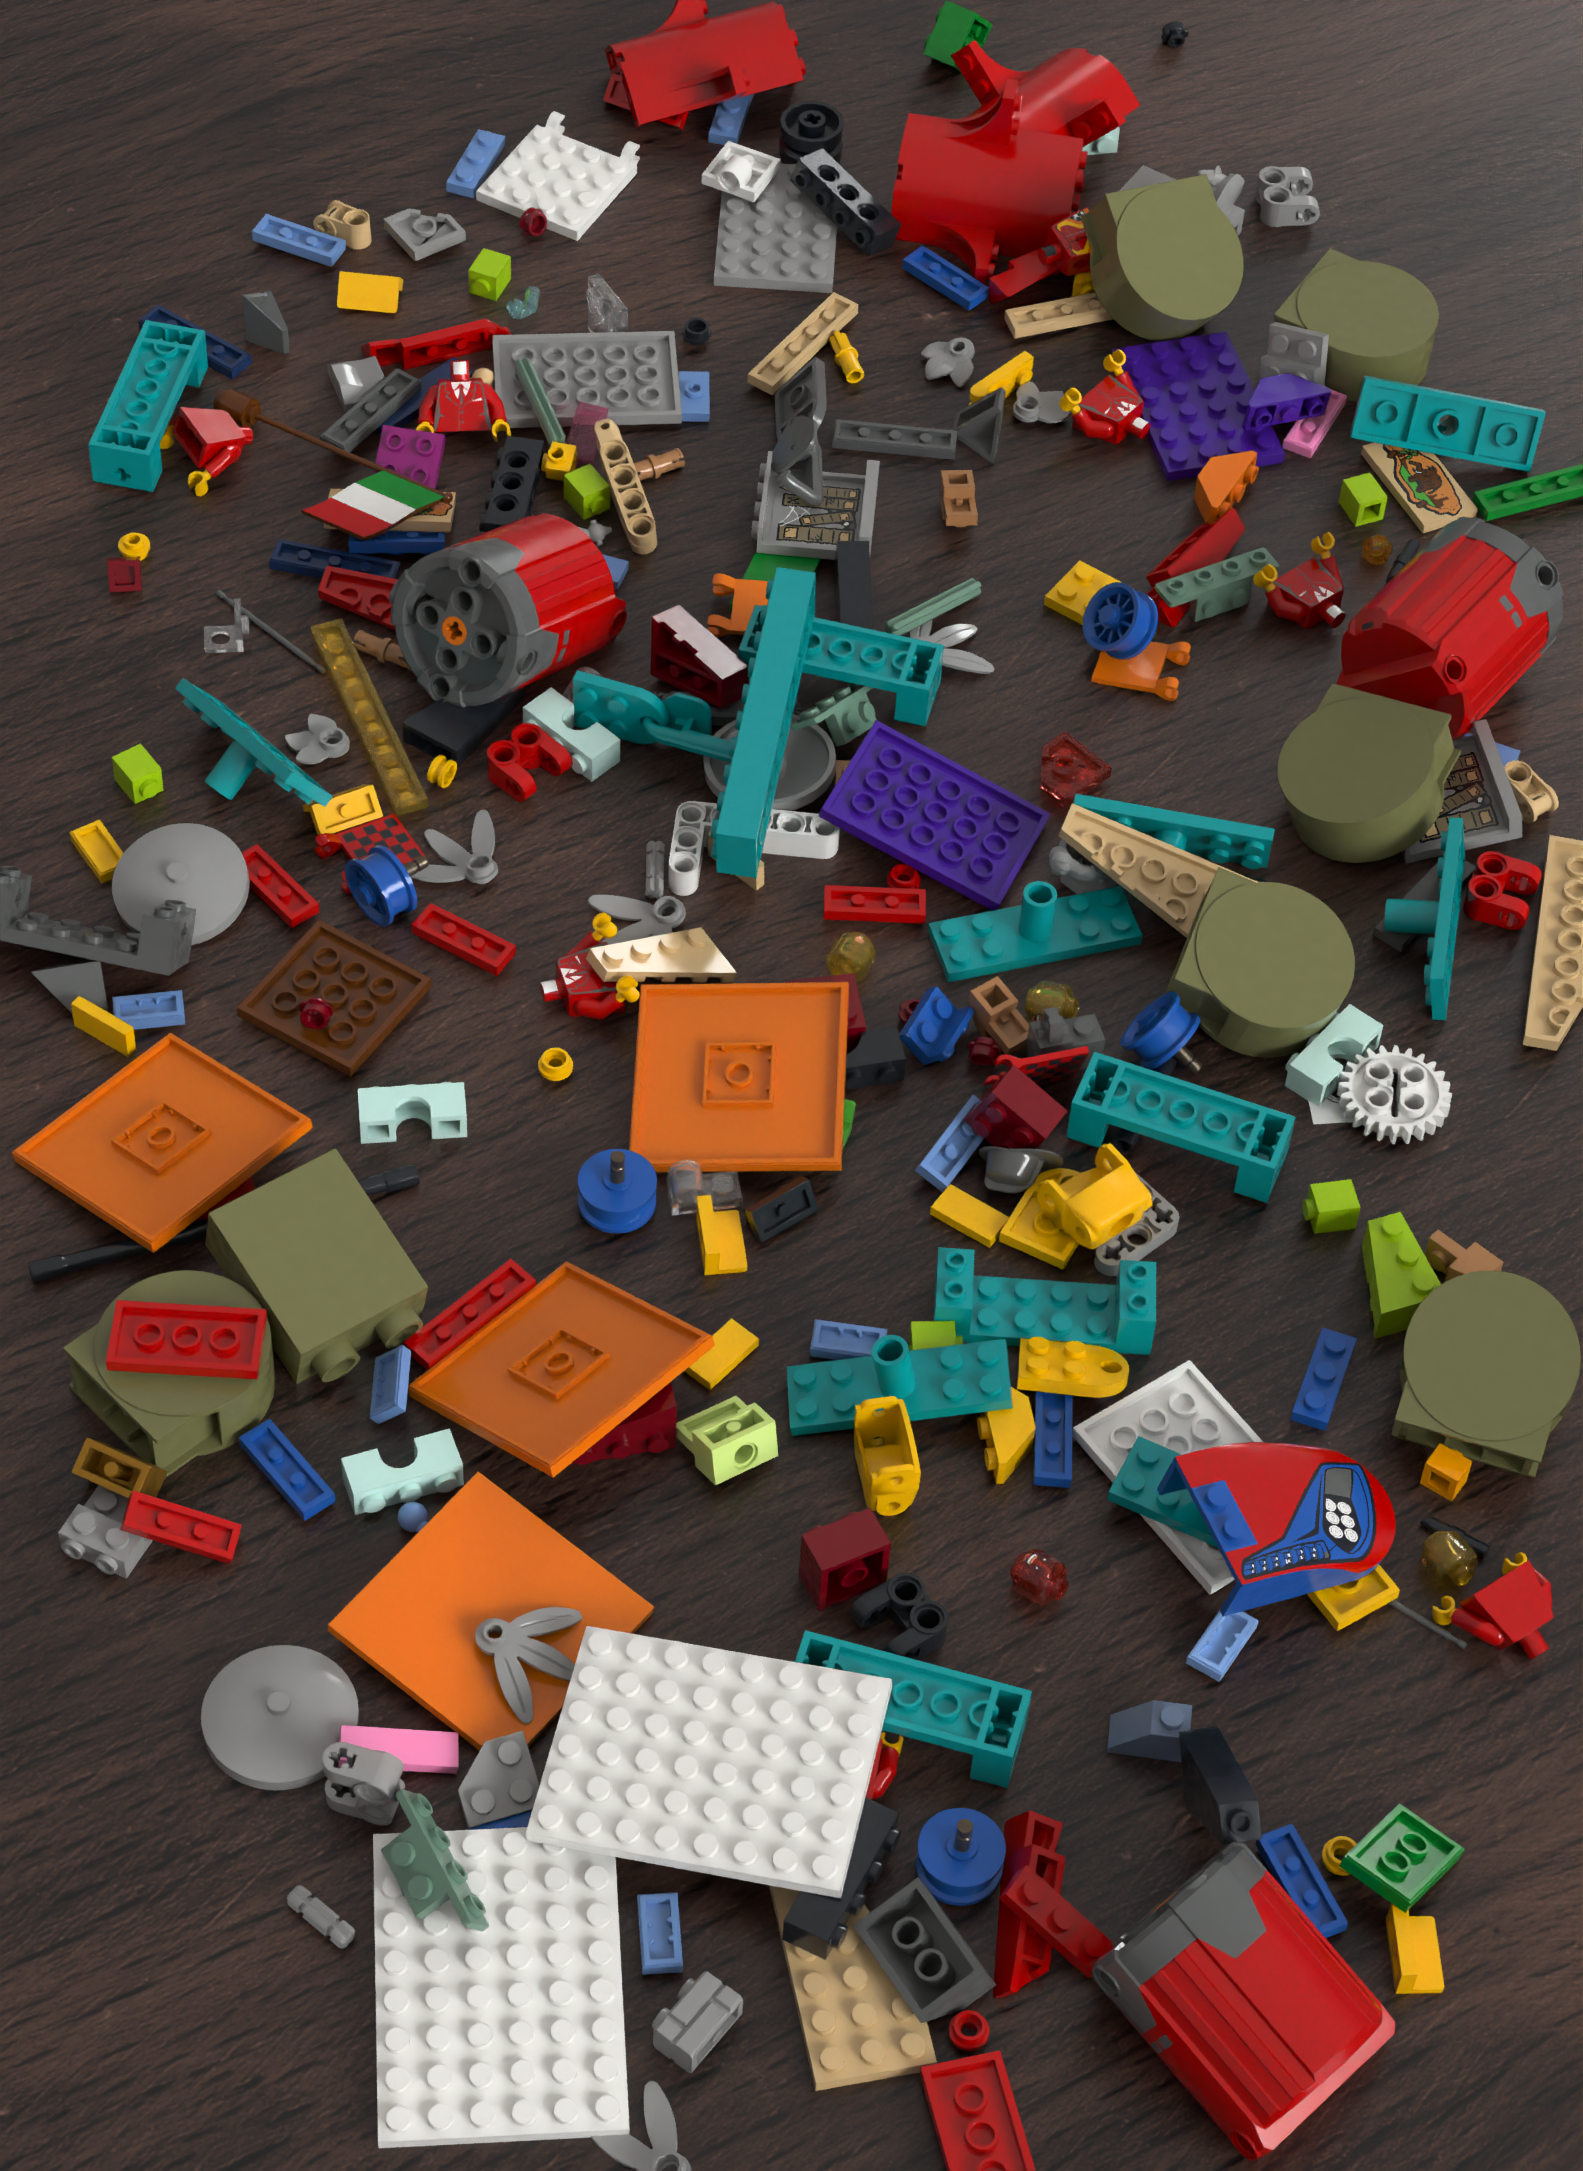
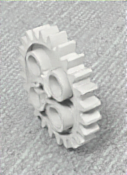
M1381 1045L1378 1054H1375L1368 1048L1365 1058L1356 1054L1353 1063H1346L1345 1072H1341L1337 1095L1340 1096L1338 1105L1345 1108V1118L1354 1117L1352 1124L1354 1128L1361 1125L1365 1126V1136L1374 1131L1377 1132V1141H1381L1384 1135H1387L1390 1138L1391 1144H1395L1397 1137H1402L1404 1142L1409 1144L1411 1135L1422 1141L1425 1132L1433 1135L1436 1126H1443L1444 1119L1449 1113L1452 1093H1449L1450 1082L1443 1081L1444 1071L1434 1072L1436 1067L1435 1061L1427 1064L1423 1062L1425 1054L1422 1053L1415 1058L1412 1057L1411 1048H1408L1402 1054L1399 1052L1397 1045H1394L1392 1052H1387L1385 1047ZM1393 1072H1396L1398 1075V1083L1395 1094V1100L1397 1102L1395 1110L1396 1117H1393L1391 1115V1105L1393 1101V1087H1391L1394 1078Z

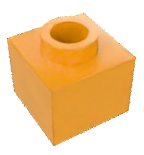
M1439 1443L1425 1463L1420 1484L1452 1502L1467 1481L1472 1461L1458 1450L1450 1449Z

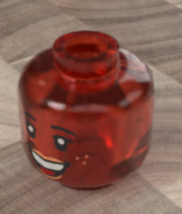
M1040 1549L1020 1554L1011 1567L1010 1576L1014 1590L1038 1605L1043 1606L1050 1604L1054 1600H1059L1067 1591L1068 1580H1066L1067 1569L1065 1564Z

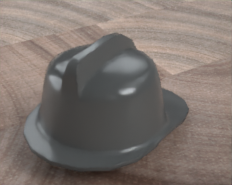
M989 1146L979 1150V1155L987 1161L986 1188L1009 1194L1020 1193L1030 1188L1040 1171L1057 1169L1063 1165V1158L1060 1155L1042 1149H1007Z

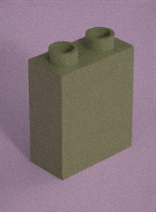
M336 1148L209 1213L206 1247L225 1276L244 1287L256 1298L262 1308L267 1310L272 1348L296 1384L316 1373L323 1382L336 1380L358 1364L360 1356L357 1352L380 1339L386 1348L397 1347L423 1327V1322L420 1318L423 1314L428 1285Z

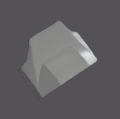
M376 356L356 361L327 364L329 378L345 413L385 378Z

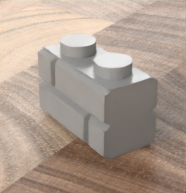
M704 1971L696 1981L693 1978L686 1981L678 1993L677 1998L679 2001L671 2010L667 2007L662 2009L652 2024L654 2029V2047L669 2059L672 2058L674 2063L688 2073H692L742 2015L743 1999L741 1995L727 1985L724 1986L722 1981L708 1971Z

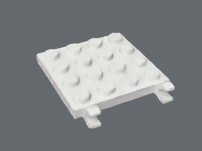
M554 111L550 114L546 126L536 125L478 188L476 200L519 218L528 208L540 209L547 218L546 229L578 241L637 174V163L640 157L635 155V153L640 148V145L628 141L622 150L621 156H614L562 135L565 127L561 126L560 123L565 118V115Z

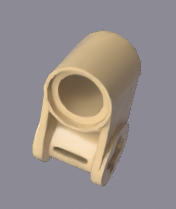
M332 201L328 205L327 211L324 214L318 215L313 221L315 230L345 240L346 246L351 249H364L372 242L369 214L364 210L351 207L341 201Z
M1513 760L1504 766L1524 823H1533L1540 814L1553 812L1558 808L1559 801L1555 791L1528 764Z

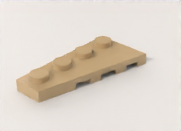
M702 927L590 948L586 957L603 982H618L621 977L630 975L637 982H644L646 977H654L661 980V982H675L676 977H691L693 982H706L708 977L720 978L721 983H733L737 973Z

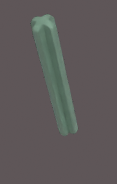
M528 358L517 359L515 361L516 374L549 445L551 446L552 442L565 444L566 436L531 361Z
M970 578L886 621L884 624L885 632L901 636L979 596L982 585L974 578Z

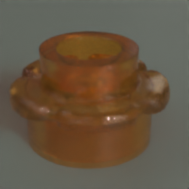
M1378 534L1374 537H1368L1362 543V555L1371 564L1379 565L1386 562L1392 553V544L1388 542V538L1384 535ZM1374 547H1380L1378 550H1374Z

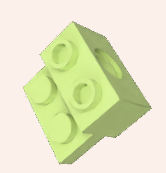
M737 1396L676 1423V1438L694 1454L695 1466L714 1485L729 1480L778 1456L775 1420L756 1403L747 1406Z

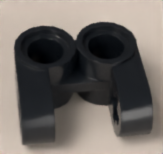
M912 1573L895 1575L893 1578L859 1597L850 1607L849 1614L862 1629H868L886 1618L904 1627L906 1631L892 1639L883 1651L919 1661L927 1655L938 1651L945 1642L948 1613L940 1603L930 1600L925 1593V1585L922 1579ZM901 1597H907V1598H910L911 1600H909V1601H904V1600H901V1599H899V1598H901ZM922 1625H930L934 1628H924Z

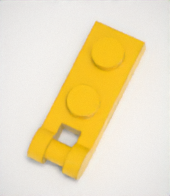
M1023 351L973 385L970 389L969 397L971 402L969 405L1001 387L1006 391V399L1010 393L1031 380L1034 357L1028 352Z

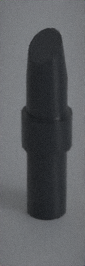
M1414 539L1409 540L1401 554L1396 557L1386 579V584L1414 557L1420 547L1418 541Z
M1434 1517L1420 1522L1423 1527L1457 1548H1462L1461 1538H1463L1467 1542L1466 1551L1482 1559L1489 1552V1545L1466 1534V1531L1454 1525L1450 1526Z

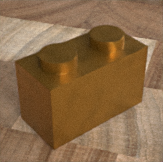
M86 1438L72 1469V1473L129 1498L133 1490L157 1497L168 1472L107 1443L91 1438Z

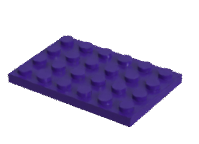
M1227 331L1112 349V354L1117 349L1125 353L1126 361L1121 367L1123 371L1128 372L1134 387L1144 401L1142 419L1151 425L1146 436L1167 481L1197 477L1211 457L1246 451L1258 453L1256 466L1258 467L1284 462L1285 452L1272 425L1245 431L1242 428L1248 403L1255 390Z
M876 720L821 808L818 817L994 911L1000 906L1051 814Z

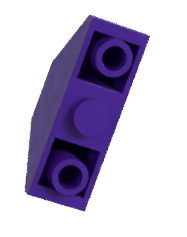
M1289 373L1261 378L1248 403L1242 428L1245 431L1325 415L1331 390L1328 387Z

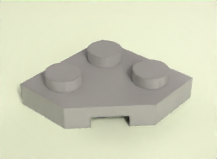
M409 208L384 218L385 230L414 261L466 241V231L449 214L438 213L437 217L421 215V210Z
M523 1731L485 1741L458 1789V1797L468 1829L533 1810L540 1785Z

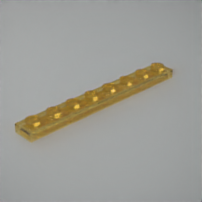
M342 618L311 626L312 638L396 816L428 808V798Z

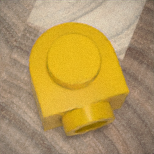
M558 442L551 443L548 453L543 455L541 470L546 472L547 479L564 481L565 474L576 470V445Z

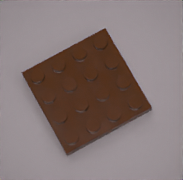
M318 920L237 1006V1016L351 1077L432 987L431 978L333 926ZM312 997H319L332 1007L333 1015L330 1016L331 1019L325 1027L312 1029L301 1022L299 1005L302 1001H308Z

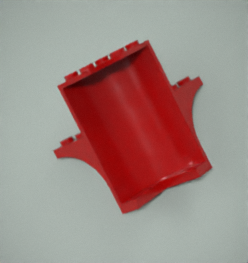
M676 0L667 20L655 31L638 38L608 45L604 51L611 75L612 73L621 75L635 128L646 125L649 122L788 85V87H793L804 80L803 75L806 74L803 59L797 56L795 49L798 46L797 35L794 29L789 30L782 4L777 5L774 1L706 19L705 15L708 14L706 0Z
M976 40L951 55L981 104L980 107L964 118L975 116L989 109L1001 97L1006 80H1017V93L1023 94L1020 112L1015 111V117L1020 118L1019 129L1084 139L1083 147L1121 126L1126 122L1124 117L1140 106V103L1118 69L1103 56L1098 55L1096 57L1087 53V49L1070 48L1063 50L1030 71H1014L1001 66L982 50Z
M1011 79L1006 80L1004 91L997 102L986 111L975 116L948 119L913 113L908 114L900 147L897 177L895 179L891 214L902 224L895 240L928 244L954 254L966 264L972 277L986 286L989 278L995 274L996 263H992V261L997 262L999 255L1017 258L1046 246L1045 242L1050 227L1076 213L1073 211L1078 212L1081 198L1079 193L1083 191L1085 179L1083 174L1088 152L1082 151L1084 139L1019 129L1020 118L1015 117V111L1020 112L1023 94L1017 93L1018 81Z

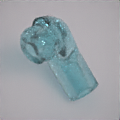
M530 286L525 291L524 301L521 302L518 298H514L513 303L510 300L506 305L509 316L520 320L535 313L538 309L540 290L535 286Z

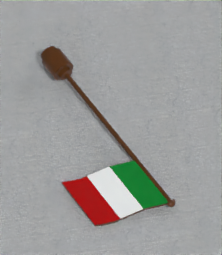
M222 389L215 397L214 410L228 412L237 425L251 427L258 421H262L378 471L374 475L353 483L326 501L302 510V514L363 541L374 538L391 530L420 511L441 502L449 504L453 499L450 492H440L261 415L260 402L256 398L235 389Z

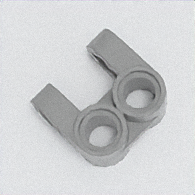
M1269 166L1261 169L1255 199L1261 206L1260 219L1265 225L1270 227L1310 225L1318 220L1320 216L1318 202L1314 197L1306 195L1313 188L1311 173L1307 168Z
M337 1742L328 1746L322 1756L324 1775L328 1778L325 1783L327 1805L336 1812L364 1819L372 1824L381 1826L391 1824L399 1804L395 1794L401 1789H405V1783L400 1779L404 1769L403 1762L388 1752L371 1750L346 1742ZM341 1757L347 1758V1763H343L340 1768L334 1767V1762H338ZM343 1786L349 1787L350 1793H345L343 1798L337 1797L336 1791H341Z

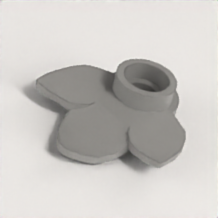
M959 337L949 342L938 341L926 346L921 352V356L928 360L925 366L926 379L933 380L950 374L952 381L957 387L960 388L966 384L974 372V366L971 361L975 354L973 343L967 338Z
M1027 382L1020 386L1016 392L1017 401L1013 405V415L1020 421L1029 423L1039 420L1046 423H1058L1070 416L1069 411H1063L1059 406V401L1063 397V391L1039 392V389L1033 382Z
M309 714L308 731L285 735L287 745L291 750L298 753L296 761L303 764H317L328 757L337 758L343 756L350 748L348 736L342 729L337 728L335 721L318 714Z

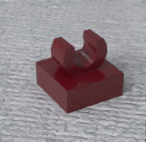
M140 556L107 559L110 592L142 591Z

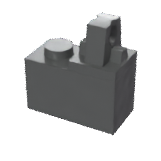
M1052 1007L1043 1010L1041 1020L1029 1022L1025 1053L1028 1058L1088 1046L1089 1054L1079 1069L1083 1070L1087 1069L1094 1052L1104 1054L1106 1039L1095 1013L1064 1019L1063 1016H1059L1058 1008Z

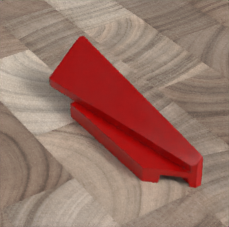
M1038 249L1008 261V271L989 278V302L995 304L1035 282L1062 271L1056 262L1042 265L1038 258Z
M481 319L408 338L369 342L362 345L361 350L365 358L376 356L380 367L401 363L403 369L407 370L448 360L453 357L456 358L493 349L492 335L512 334L508 327H501L488 319Z
M1234 507L1228 509L1214 524L1206 522L1197 527L1146 575L1148 582L1153 587L1146 594L1156 604L1158 621L1169 627H1175L1188 610L1190 601L1175 607H1169L1155 591L1156 583L1223 561L1245 531V526Z
M1031 1810L1006 1821L1004 1827L1006 1854L1003 1863L1000 1895L1018 1869L1025 1865L1030 1867L1058 1894L1061 1893L1066 1856L1055 1853V1849L1062 1830V1822ZM999 1899L994 1970L996 1986L993 1987V1996L1001 1999L1018 1992L1021 1987L1049 1971L1052 1946Z

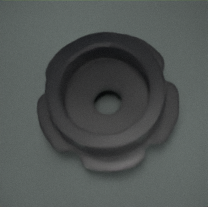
M1178 21L1170 22L1162 28V42L1173 48L1179 47L1185 42L1189 32L1187 29H1184L1183 23Z
M692 318L685 323L682 335L686 342L694 346H700L708 342L712 331L706 320Z

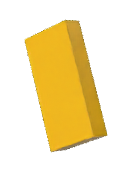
M100 819L69 832L71 842L102 884L113 879L115 868L124 853Z
M78 996L71 1003L74 1026L127 1057L136 1050L133 1026L83 997Z
M951 1184L930 1208V1215L988 1248L999 1238L1002 1228L1009 1219L1008 1216Z
M732 1318L712 1335L715 1346L684 1371L708 1390L717 1385L759 1345V1338Z

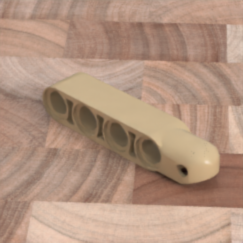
M603 419L596 421L594 429L597 436V449L601 457L603 474L606 482L610 485V494L629 546L637 554H649L657 546L655 520L629 449L625 442H623L619 428L613 420Z

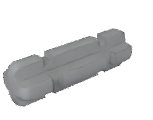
M651 840L646 845L645 895L650 899L654 897L657 899L661 898L664 891L665 845L661 841L654 842Z
M296 1886L287 1896L288 1906L297 1913L302 1912V1917L324 1936H331L330 1941L337 1947L346 1948L355 1938L354 1928L345 1920L339 1921L340 1916L317 1897L312 1898V1893L304 1886Z

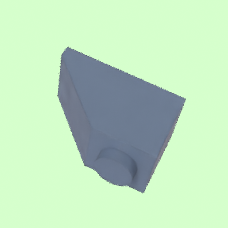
M1152 1700L1111 1714L1107 1753L1182 1762L1179 1732L1188 1731L1191 1728L1192 1705Z

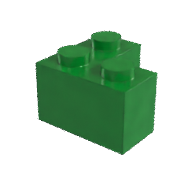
M946 0L944 6L937 12V23L933 32L925 40L923 54L932 60L960 71L951 55L974 40L983 48L993 24L977 13Z

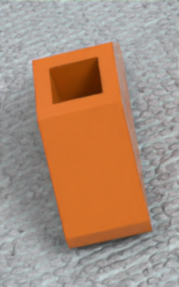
M1246 451L1211 457L1198 474L1194 500L1205 523L1214 524L1228 509L1232 508L1234 502H1240L1246 485L1248 483L1252 484L1257 477L1259 467L1256 466L1257 452Z

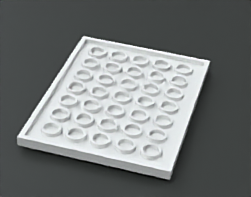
M586 1626L526 1830L527 1841L841 1898L892 1690V1679Z
M527 1827L444 1831L450 1840L448 1848L454 1860H457L467 1872L468 1879L466 1883L471 1892L482 1901L486 1913L483 1915L489 1927L481 1932L467 1928L462 1924L450 1899L424 1919L415 1917L381 1851L383 1847L402 1833L373 1834L378 2148L590 2138L591 2136L629 2134L616 1857L527 1841Z

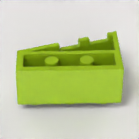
M1398 1212L1369 1220L1362 1244L1367 1283H1369L1371 1296L1370 1308L1373 1311L1375 1339L1407 1330L1410 1320L1421 1302L1441 1285L1402 1213Z

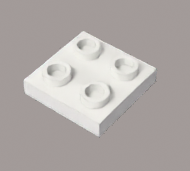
M728 141L703 172L702 184L755 202L779 171L781 159Z

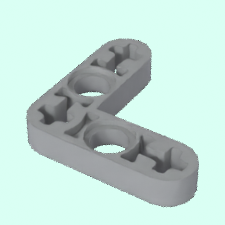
M1137 1173L1136 1175L1139 1180L1145 1185L1152 1197V1206L1143 1213L1142 1219L1097 1247L1094 1264L1098 1272L1103 1275L1117 1276L1120 1260L1139 1261L1173 1237L1177 1232L1180 1218L1179 1212ZM1132 1234H1138L1143 1236L1146 1242L1142 1245H1135L1129 1242L1127 1238ZM1118 1254V1258L1116 1261L1112 1257Z

